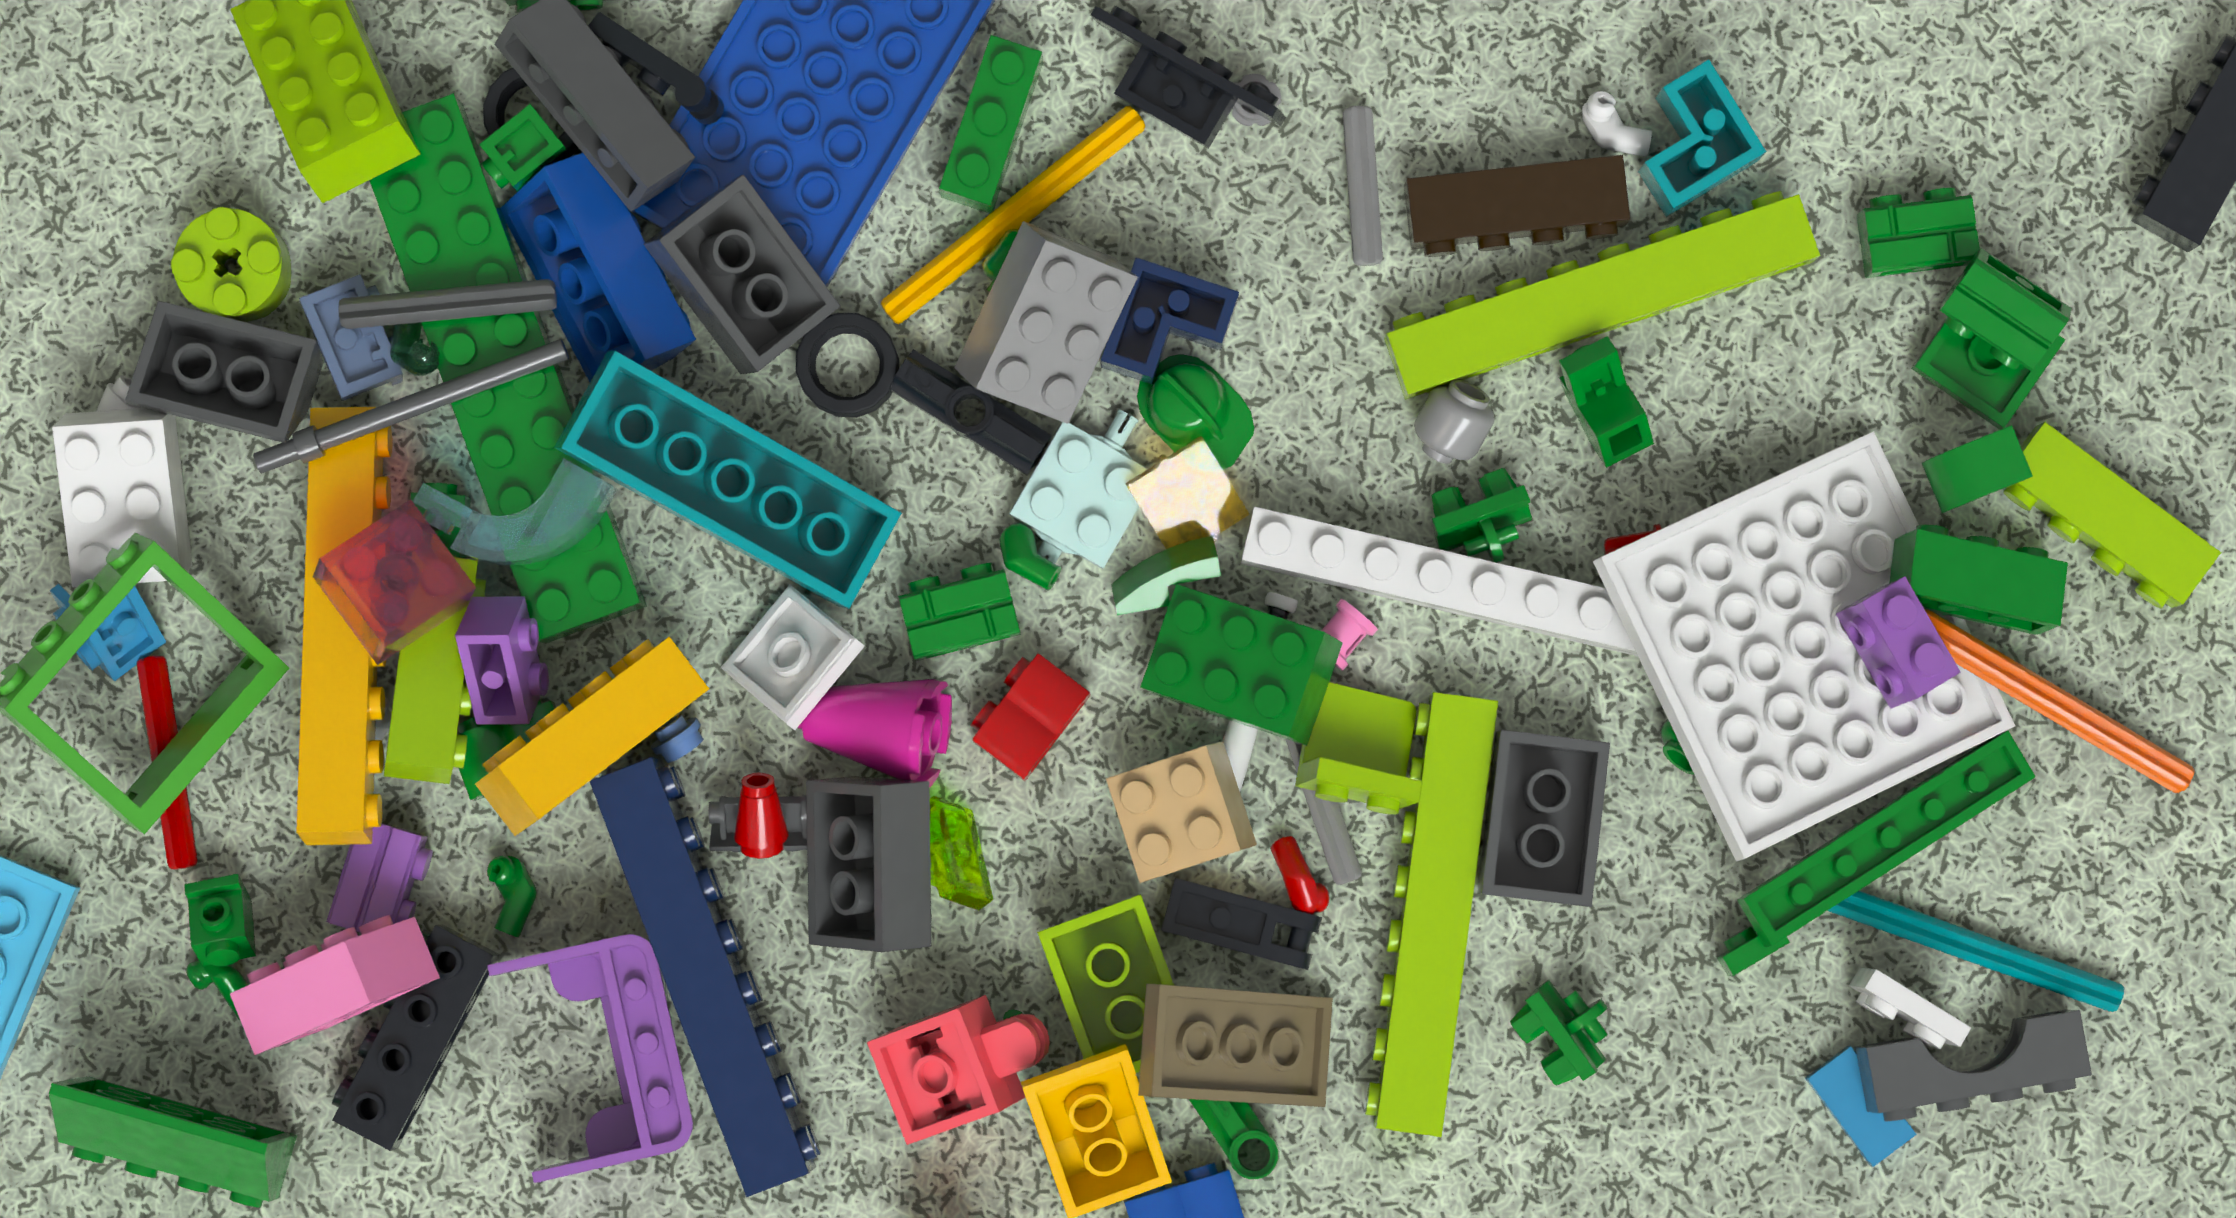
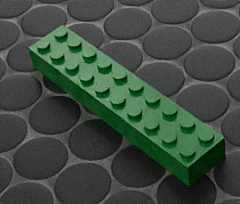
M453 93L402 112L420 155L369 181L410 292L528 281L489 174L481 165L484 160L463 103ZM539 311L421 322L443 382L550 343ZM558 363L451 403L521 596H525L529 617L535 618L537 621L539 642L547 644L647 607L598 472L554 448L575 410Z

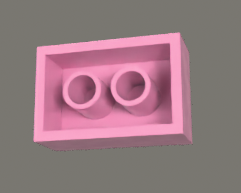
M390 915L358 927L361 932L359 936L355 927H351L324 938V943L320 945L322 948L321 952L318 951L316 945H312L286 956V961L283 962L285 968L282 970L279 963L276 962L247 974L250 985L230 993V996L254 1055L328 1029L439 979V974L416 918L412 917L393 924Z

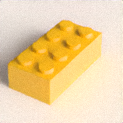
M670 636L656 647L653 646L649 639L645 640L609 668L615 678L612 679L607 671H604L567 700L573 708L571 711L562 703L525 732L531 740L529 743H526L521 736H518L482 764L488 774L475 783V785L514 836L538 821L709 690L708 686Z

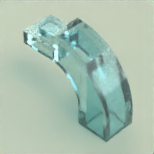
M563 458L542 496L534 504L515 514L492 516L479 513L425 483L422 484L413 502L426 509L421 519L450 535L455 526L461 528L450 547L451 549L486 563L524 565L554 557L581 541L600 521L618 489Z

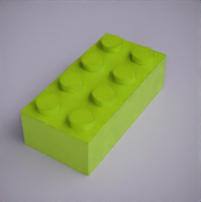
M247 0L230 9L296 165L322 204L420 155L352 0Z

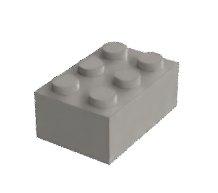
M1023 221L954 368L977 390L1068 424L1138 277L1110 255Z

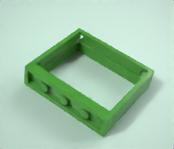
M134 533L119 550L112 548L106 557L107 564L94 579L84 581L73 591L68 601L70 606L56 621H50L38 630L31 641L32 648L21 661L9 665L1 672L4 679L0 682V712L125 824L145 834L289 670V667L154 540ZM153 567L237 645L246 656L124 794L32 712L28 706L149 569Z

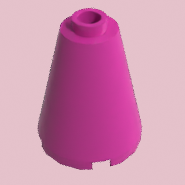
M936 679L831 686L797 728L802 729L804 739L812 744L896 779L929 781V787H931L941 769L931 768L935 754H946L952 724L951 695L941 693L943 689L949 686L947 682Z

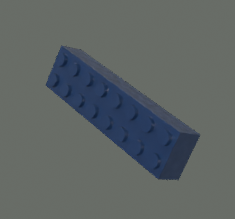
M651 757L589 781L746 1197L809 1174L816 1168L814 1158L821 1154V1150L810 1123L801 1126L794 1107L802 1103L798 1088L790 1072L781 1075L774 1056L782 1052L778 1035L771 1021L762 1024L755 1006V1003L763 1001L759 985L752 970L742 972L735 952L743 950V944L733 919L723 920L716 901L723 899L724 894L714 869H709L708 867L703 869L696 851L704 848L705 844L695 818L684 817L677 799L686 795L675 766L670 767L669 764L664 766L662 760Z

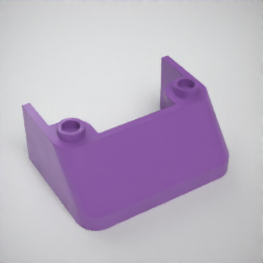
M627 934L487 965L489 976H497L548 964L552 984L562 997L571 1001H585L601 997L623 1104L604 1108L595 1113L589 1120L585 1132L589 1157L536 1168L532 1172L534 1183L670 1153L680 1149L688 1141L693 1129V1119L660 967L651 943L638 935Z

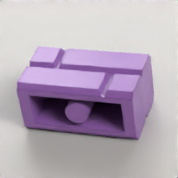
M382 823L381 827H373L372 844H351L326 922L346 929L355 927L356 931L360 932L358 927L390 915L393 924L414 917L416 902L410 901L409 896L414 880L423 881L430 866L433 851L425 848L428 836Z

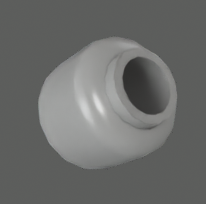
M1452 380L1450 384H1441L1434 387L1430 391L1414 423L1415 432L1424 443L1422 450L1432 459L1445 464H1450L1453 459L1469 460L1473 458L1480 450L1494 424V413L1488 405L1490 402L1489 396L1475 385L1462 380Z

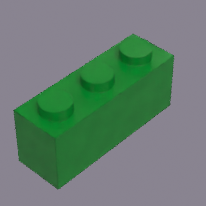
M990 35L939 186L941 198L989 214L994 211L1044 63L1042 51Z
M1929 524L1918 525L1915 530L1895 539L1889 583L1906 577L1924 609H1929L1934 613L2034 635L2061 626L2068 562L2048 558V551L2034 547H2020L2016 551L1998 547V540L1986 536H1969L1966 539L1948 536L1949 530L1947 528Z

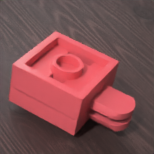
M986 995L900 1026L867 1042L907 1145L998 1113L1024 1099L1025 1094L1016 1072L1039 1063L1047 1055L1050 1044L1047 1029L1034 1015L1020 1014L996 1022Z

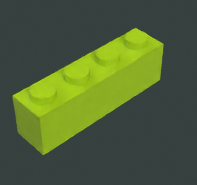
M2043 422L2035 426L2021 445L2033 477L2007 487L2003 493L2021 508L2030 511L2035 506L2050 517L2051 520L2047 526L2064 540L2075 543L2079 539L2093 549L2095 552L2091 559L2107 572L2118 576L2122 571L2138 583V586L2135 588L2136 593L2153 606L2162 609L2165 604L2171 608L2183 605L2222 553L2048 423Z
M412 552L384 777L450 784L453 767H464L467 735L457 734L459 715L470 716L471 700L467 684L463 682L464 671L455 634L471 598L485 596L486 580L476 578L478 560Z

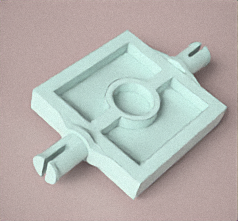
M1118 409V413L1104 437L1088 434L1070 423L1062 422L1009 512L1010 516L1031 527L1038 537L1043 540L1037 551L1038 555L1044 558L1048 556L1047 560L1053 563L1057 562L1063 552L1079 555L1103 569L1158 475L1135 462L1126 450L1122 448L1139 420L1129 416L1121 432L1118 433L1119 428L1128 413Z

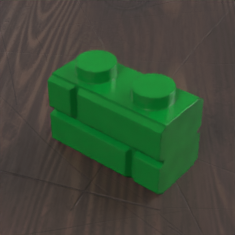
M1940 188L1923 192L1924 201L1903 203L1902 195L1899 194L1870 199V208H1864L1857 214L1865 278L1967 266L1980 249L1978 232L1975 226L1976 218L1972 196L1956 197L1955 188Z
M1982 248L1977 251L1963 273L1946 294L1940 311L1947 315L1944 320L1945 323L1954 332L1967 339H1971L1976 334L1992 345L1990 353L2002 364L2012 369H2017L2021 364L2030 371L2035 368L2049 346L2063 330L2070 319L2072 310L2071 307Z
M992 562L960 570L962 580L941 585L939 576H933L907 584L909 593L898 597L912 653L916 661L1021 635L1004 569L994 571Z

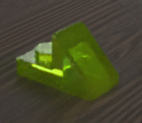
M932 796L930 798L931 885L937 887L939 897L979 911L993 901L994 898L973 810Z

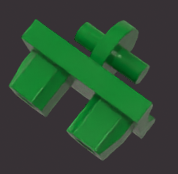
M1505 468L1487 473L1479 479V487L1484 500L1466 506L1458 487H1449L1433 493L1431 497L1435 518H1432L1435 540L1440 550L1449 551L1464 546L1467 556L1487 551L1492 562L1500 563L1504 561L1501 545L1519 539L1515 526L1532 520L1528 504L1530 503V498L1525 486L1517 487Z
M1547 980L1530 994L1525 1000L1527 1003L1511 1019L1510 1023L1520 1038L1527 1044L1547 1031L1558 1045L1557 1049L1540 1061L1543 1070L1554 1085H1560L1577 1076H1580L1584 1081L1598 1071L1597 1068L1606 1061L1596 1043L1608 1035L1597 1019L1608 1007L1602 998L1587 1006L1577 990L1563 999L1550 980Z

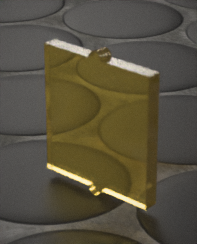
M1202 436L1168 457L1164 454L1160 455L1157 464L1125 483L1166 549L1208 536H1213L1215 543L1219 533L1250 515Z

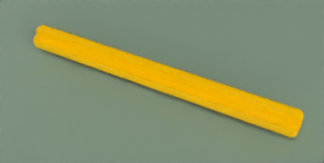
M1130 105L1121 109L883 298L881 305L886 314L896 324L904 322L987 256L1005 232L1010 229L1019 230L1023 221L1030 222L1142 133L1145 129L1142 117Z

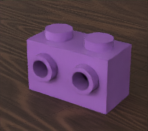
M1906 577L1876 589L1836 613L1850 641L1856 648L1890 709L1918 699L1961 673Z
M525 596L472 597L455 634L476 724H529L540 696L546 695L549 686L547 665L540 663L537 652L539 641L537 621L535 618L529 617Z

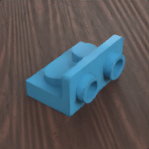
M60 584L49 590L59 606V609L53 613L56 620L70 606L68 603L70 595ZM134 586L77 650L76 654L91 671L100 666L113 681H116L137 665L139 659L149 656L166 643V640L137 588Z

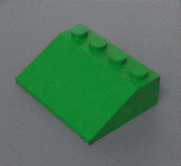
M90 1076L53 1082L51 1084L49 1098L58 1142L74 1146L71 1155L97 1163H104L106 1156L126 1161L125 1171L150 1178H156L158 1170L179 1176L178 1186L198 1192L209 1193L211 1185L231 1191L229 1200L251 1207L261 1208L263 1200L270 1202L279 1199L297 1135Z

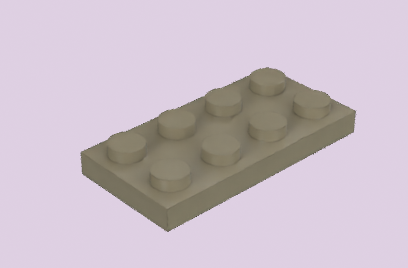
M1146 984L1138 1096L1325 1107L1333 998Z

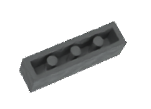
M540 0L509 19L494 45L631 212L679 181L695 158L689 150L687 142L678 131L669 126L655 109L648 93L642 88L637 87L620 66L616 54L609 47L601 43L588 27L583 14L576 6L570 4L567 0Z

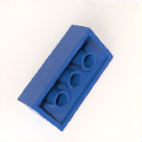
M583 153L543 167L501 207L506 224L535 279H550L555 283L557 305L552 311L589 382H591L603 358L609 351H617L652 371L672 360L696 340L691 330L689 318L675 300L666 282L663 270L643 245L645 240L641 235L637 219L629 212L627 206Z

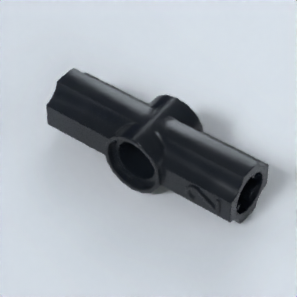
M914 349L904 360L893 379L890 389L893 393L948 426L958 436L969 439L1026 476L1035 466L1052 437L1051 434L991 398L987 393L975 389L966 381ZM966 399H976L986 408L984 419L975 426H964L955 418L957 406Z

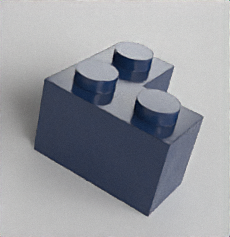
M1136 257L1131 272L1138 278L1106 343L1101 358V368L1153 384L1169 334L1221 351L1238 301L1239 292Z

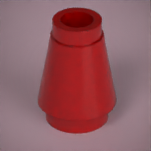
M761 772L748 774L741 780L742 788L740 791L734 840L740 845V851L745 856L757 859L770 858L783 851L784 842L789 836L787 825L775 787L774 777Z

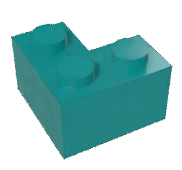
M1709 59L1662 87L1655 99L1681 140L1645 161L1638 173L1664 215L1668 217L1752 166L1767 152Z

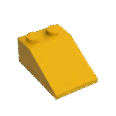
M1126 1044L1021 1081L1042 1148L1068 1218L1078 1217L1172 1182L1144 1096H1138L1139 1081Z

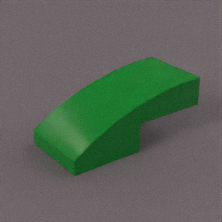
M1213 536L1191 540L1168 548L1138 563L1111 584L1117 616L1169 606L1170 598L1167 586L1221 576Z

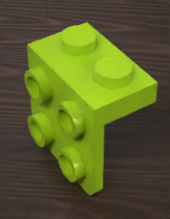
M1329 682L1308 745L1302 744L1295 786L1315 791V797L1327 801L1347 802L1348 799L1364 802L1367 803L1366 809L1383 814H1398L1399 809L1419 803L1423 781L1406 777L1417 713L1414 704L1406 700Z

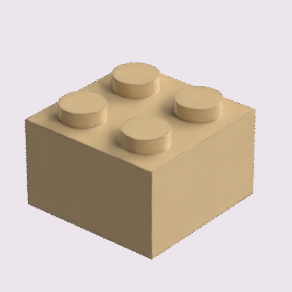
M1223 741L1205 745L1106 778L1139 883L1257 845Z

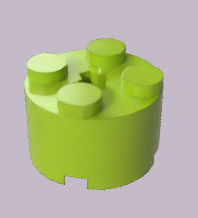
M218 207L194 219L181 233L175 246L173 258L171 259V269L176 283L182 294L192 305L203 312L242 322L255 321L271 314L285 299L291 286V259L286 243L272 227L257 216L244 210ZM230 257L237 260L238 264L242 267L240 273L236 276L228 272L224 266Z

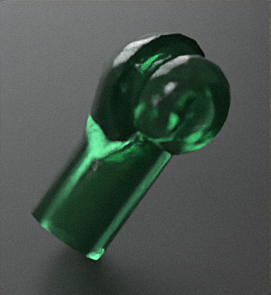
M421 322L394 325L390 348L392 361L414 376L430 375L438 368L439 348L433 341H431L430 346H427L423 343V339H420Z

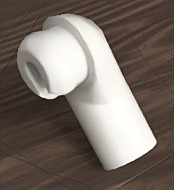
M1597 91L1591 94L1582 108L1583 122L1596 144L1603 149L1647 157L1652 131L1625 126L1614 108L1616 100L1611 94L1604 91Z

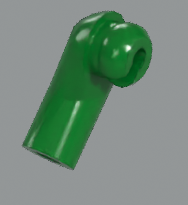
M1013 523L1007 526L999 539L1005 567L1049 591L1057 581L1061 567L1038 555L1035 537L1031 528L1022 523Z
M497 856L488 864L487 876L491 882H495L505 902L494 928L519 938L536 899L537 890L524 863L514 856Z
M199 960L189 963L186 973L195 988L203 990L211 983H214L238 1020H240L230 993L248 985L242 974L231 965H208L202 967Z

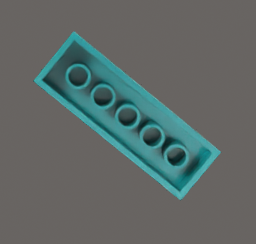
M617 351L606 353L554 446L555 449L838 607L850 609L902 514Z

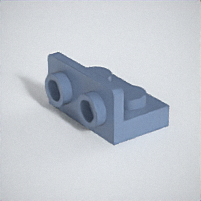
M361 274L299 298L300 305L315 340H317L318 347L341 401L390 382L392 386L403 382L401 367L409 365L398 336L393 335L387 338L383 326L346 329L341 326L338 312L339 300L350 297L380 295L376 285L366 288Z

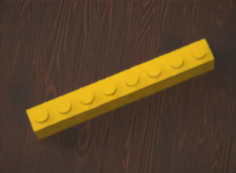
M376 407L310 408V426L314 425L316 429H320ZM391 426L325 450L326 455L324 457L308 462L296 833L305 845L372 844L373 827H381L382 799L380 794H374V773H382L384 767L382 740H375L376 720H383L385 717V692L383 687H377V667H385L387 660L385 634H378L379 614H386L388 610V587L386 581H380V561H388L390 554L389 532L387 528H381L382 509H390L391 505L389 476H383V457L392 456L393 438Z

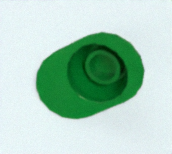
M1184 354L1172 355L1160 362L1153 384L1140 381L1137 393L1140 414L1149 427L1182 460L1194 468L1207 471L1228 469L1234 465L1254 434L1255 428L1252 413L1242 397L1210 365L1195 356Z

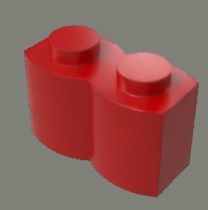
M1039 653L1031 662L1024 657L1017 662L1003 682L1011 688L998 705L989 700L970 725L978 731L972 739L973 743L1023 781L1028 779L1091 696L1088 690Z

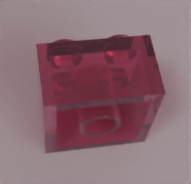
M411 499L320 557L313 574L314 580L377 665L465 608L476 589Z

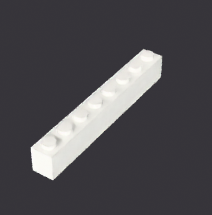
M1254 507L1241 559V564L1638 656L1606 588L1259 507Z

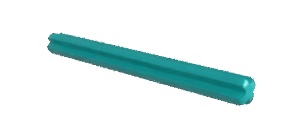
M1857 891L1828 910L1834 914L2109 1012L2118 1010L2124 996L2125 987L2120 983L1862 891Z

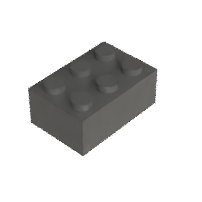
M1508 730L1496 731L1477 894L1592 907L1610 750L1609 742Z
M860 776L806 780L809 945L874 952L932 947L929 781Z

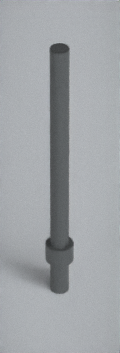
M559 339L323 428L316 429L314 425L293 432V439L288 440L286 443H280L253 453L254 461L261 474L300 459L304 464L324 457L326 455L325 450L568 360L567 349L563 340Z

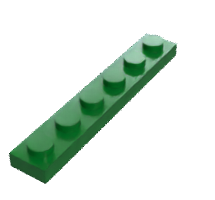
M2008 730L1980 744L1746 893L1737 901L1764 947L1773 946L2025 785L2036 776Z

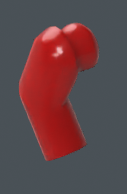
M1292 836L1278 839L1271 845L1270 849L1281 872L1293 909L1308 914L1323 912L1330 900L1327 888L1321 883H1315L1296 839Z

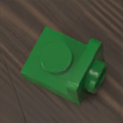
M531 104L479 144L489 156L481 163L484 169L501 189L510 183L517 192L525 185L527 180L566 150V147Z
M1749 926L1723 941L1728 951L1719 955L1717 959L1727 976H1735L1789 944L1790 941L1786 937L1773 946L1764 947L1752 926Z

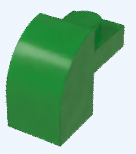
M1608 336L1590 345H1584L1575 350L1571 355L1559 360L1563 376L1559 377L1566 397L1589 442L1606 468L1654 444L1646 412L1626 383L1618 352Z
M2012 425L1922 462L1942 513L2033 477Z

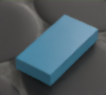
M1851 1046L1844 1048L1805 1077L1806 1081L1871 1167L1877 1165L1917 1135L1906 1119L1885 1122L1883 1113L1867 1112L1857 1054Z

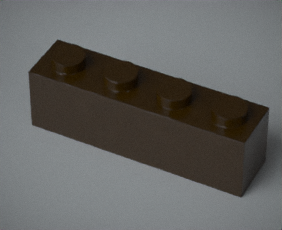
M1623 155L1407 178L1404 184L1411 250L1424 249L1425 257L1452 255L1457 253L1456 245L1477 243L1478 251L1506 249L1511 247L1510 239L1531 237L1532 245L1556 244L1564 241V233L1585 231L1586 239L1589 240L1610 238L1618 235L1617 227H1625L1630 221Z

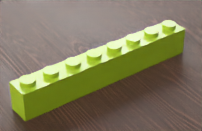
M1782 191L1773 192L1752 200L1753 210L1733 216L1730 208L1708 214L1700 218L1702 225L1700 228L1682 233L1679 225L1669 227L1649 235L1651 243L1649 245L1630 250L1628 243H1622L1598 252L1599 262L1579 268L1577 260L1568 261L1547 269L1548 279L1528 285L1525 277L1518 278L1495 287L1497 294L1495 297L1477 302L1474 294L1444 304L1446 313L1425 320L1423 312H1418L1393 321L1394 331L1386 333L1384 340L1404 399L1430 392L1438 385L1450 384L1452 380L1463 381L1813 263L1820 256L1800 195L1784 199Z
M1433 692L1430 694L1429 704L1419 703L1415 735L1424 736L1422 758L1412 757L1409 778L1423 782L1419 803L1415 805V812L1405 811L1403 817L1401 843L1410 844L1408 866H1397L1394 885V897L1403 898L1401 919H1391L1389 925L1387 952L1396 953L1394 973L1383 974L1379 1006L1389 1007L1386 1029L1376 1028L1372 1060L1382 1061L1379 1083L1369 1082L1365 1115L1375 1116L1374 1127L1377 1129L1442 1137L1498 701Z

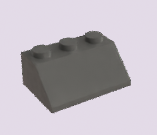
M744 175L735 178L686 210L643 244L740 374L759 372L840 307V304Z
M158 301L125 401L130 405L286 443L309 410L323 366V360L317 340Z

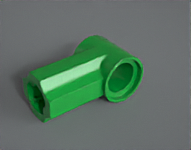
M1189 1099L1230 1160L1232 1168L1240 1176L1247 1179H1261L1268 1176L1276 1168L1280 1159L1278 1144L1269 1134L1249 1103ZM1257 1138L1268 1146L1270 1159L1263 1169L1250 1170L1241 1163L1239 1150L1241 1145L1248 1139Z

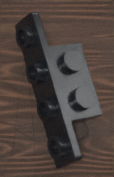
M1095 6L1090 16L1099 25L1140 48L1114 94L1121 100L1209 149L1236 102L1280 127L1286 119L1285 115L1275 107L1279 98L1252 82H1250L1246 90L1229 81L1233 72L1208 57H1204L1201 64L1186 57L1184 53L1187 46L1164 32L1159 31L1155 39L1138 30L1142 21L1127 11L1114 6L1112 11L1108 13Z

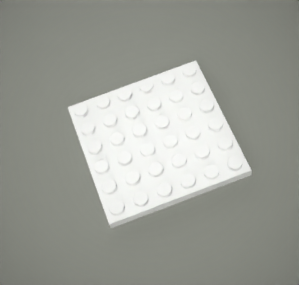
M1874 431L1593 561L1736 862L2015 727L1998 688L1958 664L1956 665L1961 673L1918 699L1890 709L1836 616V613L1876 589L1889 584L1895 539L1915 530L1916 526L1919 525ZM1935 613L1971 634L1964 619Z

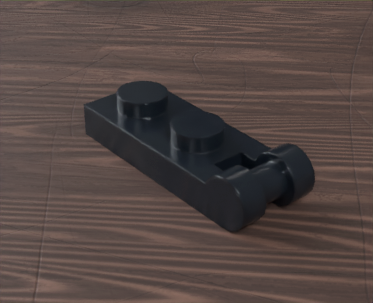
M601 12L596 14L588 27L603 45L609 47L616 54L623 69L627 63L639 69L640 73L636 78L661 96H664L668 89L674 92L676 100L699 123L705 125L712 124L721 118L724 112L723 101L700 77Z
M1175 878L1161 931L1308 970L1313 955L1307 953L1312 933L1319 932L1322 917ZM1276 922L1292 926L1286 947L1271 943Z

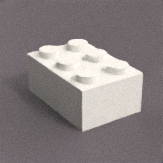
M146 408L64 414L52 429L72 587H78L84 581L94 579L107 564L106 557L112 548L119 550L134 533L154 540L188 572L192 566V555L175 416ZM151 567L138 583L167 580Z

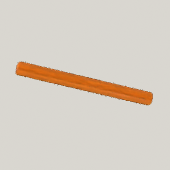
M1924 609L1956 664L2173 793H2179L2187 789L2195 773L2194 768L2190 764L1929 609Z

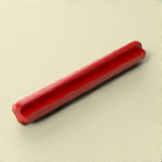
M161 655L143 657L137 661L152 762L178 733L167 660ZM185 788L160 816L167 864L173 870L191 868L196 866L198 862L187 788Z

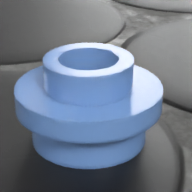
M681 714L671 718L654 731L658 739L651 745V749L655 755L662 754L667 763L683 757L704 740L698 731L701 726L700 722L696 717L685 721Z

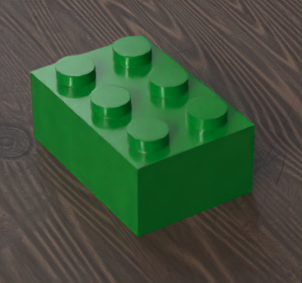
M1176 584L1140 687L1162 698L1307 746L1343 642L1326 632Z

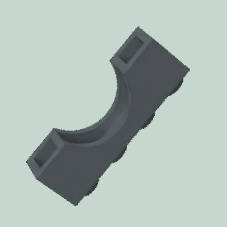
M2065 1009L2014 1018L2009 1037L1999 1054L1984 1066L1964 1072L1952 1070L1937 1061L1929 1053L1920 1038L1906 1037L1854 1047L1857 1054L1867 1112L1883 1113L1885 1122L1916 1117V1107L1936 1103L1938 1112L1970 1107L1969 1097L1989 1094L1991 1103L2020 1099L2024 1097L2022 1088L2042 1084L2044 1093L2071 1090L2077 1088L2075 1078L2092 1075L2080 1010Z

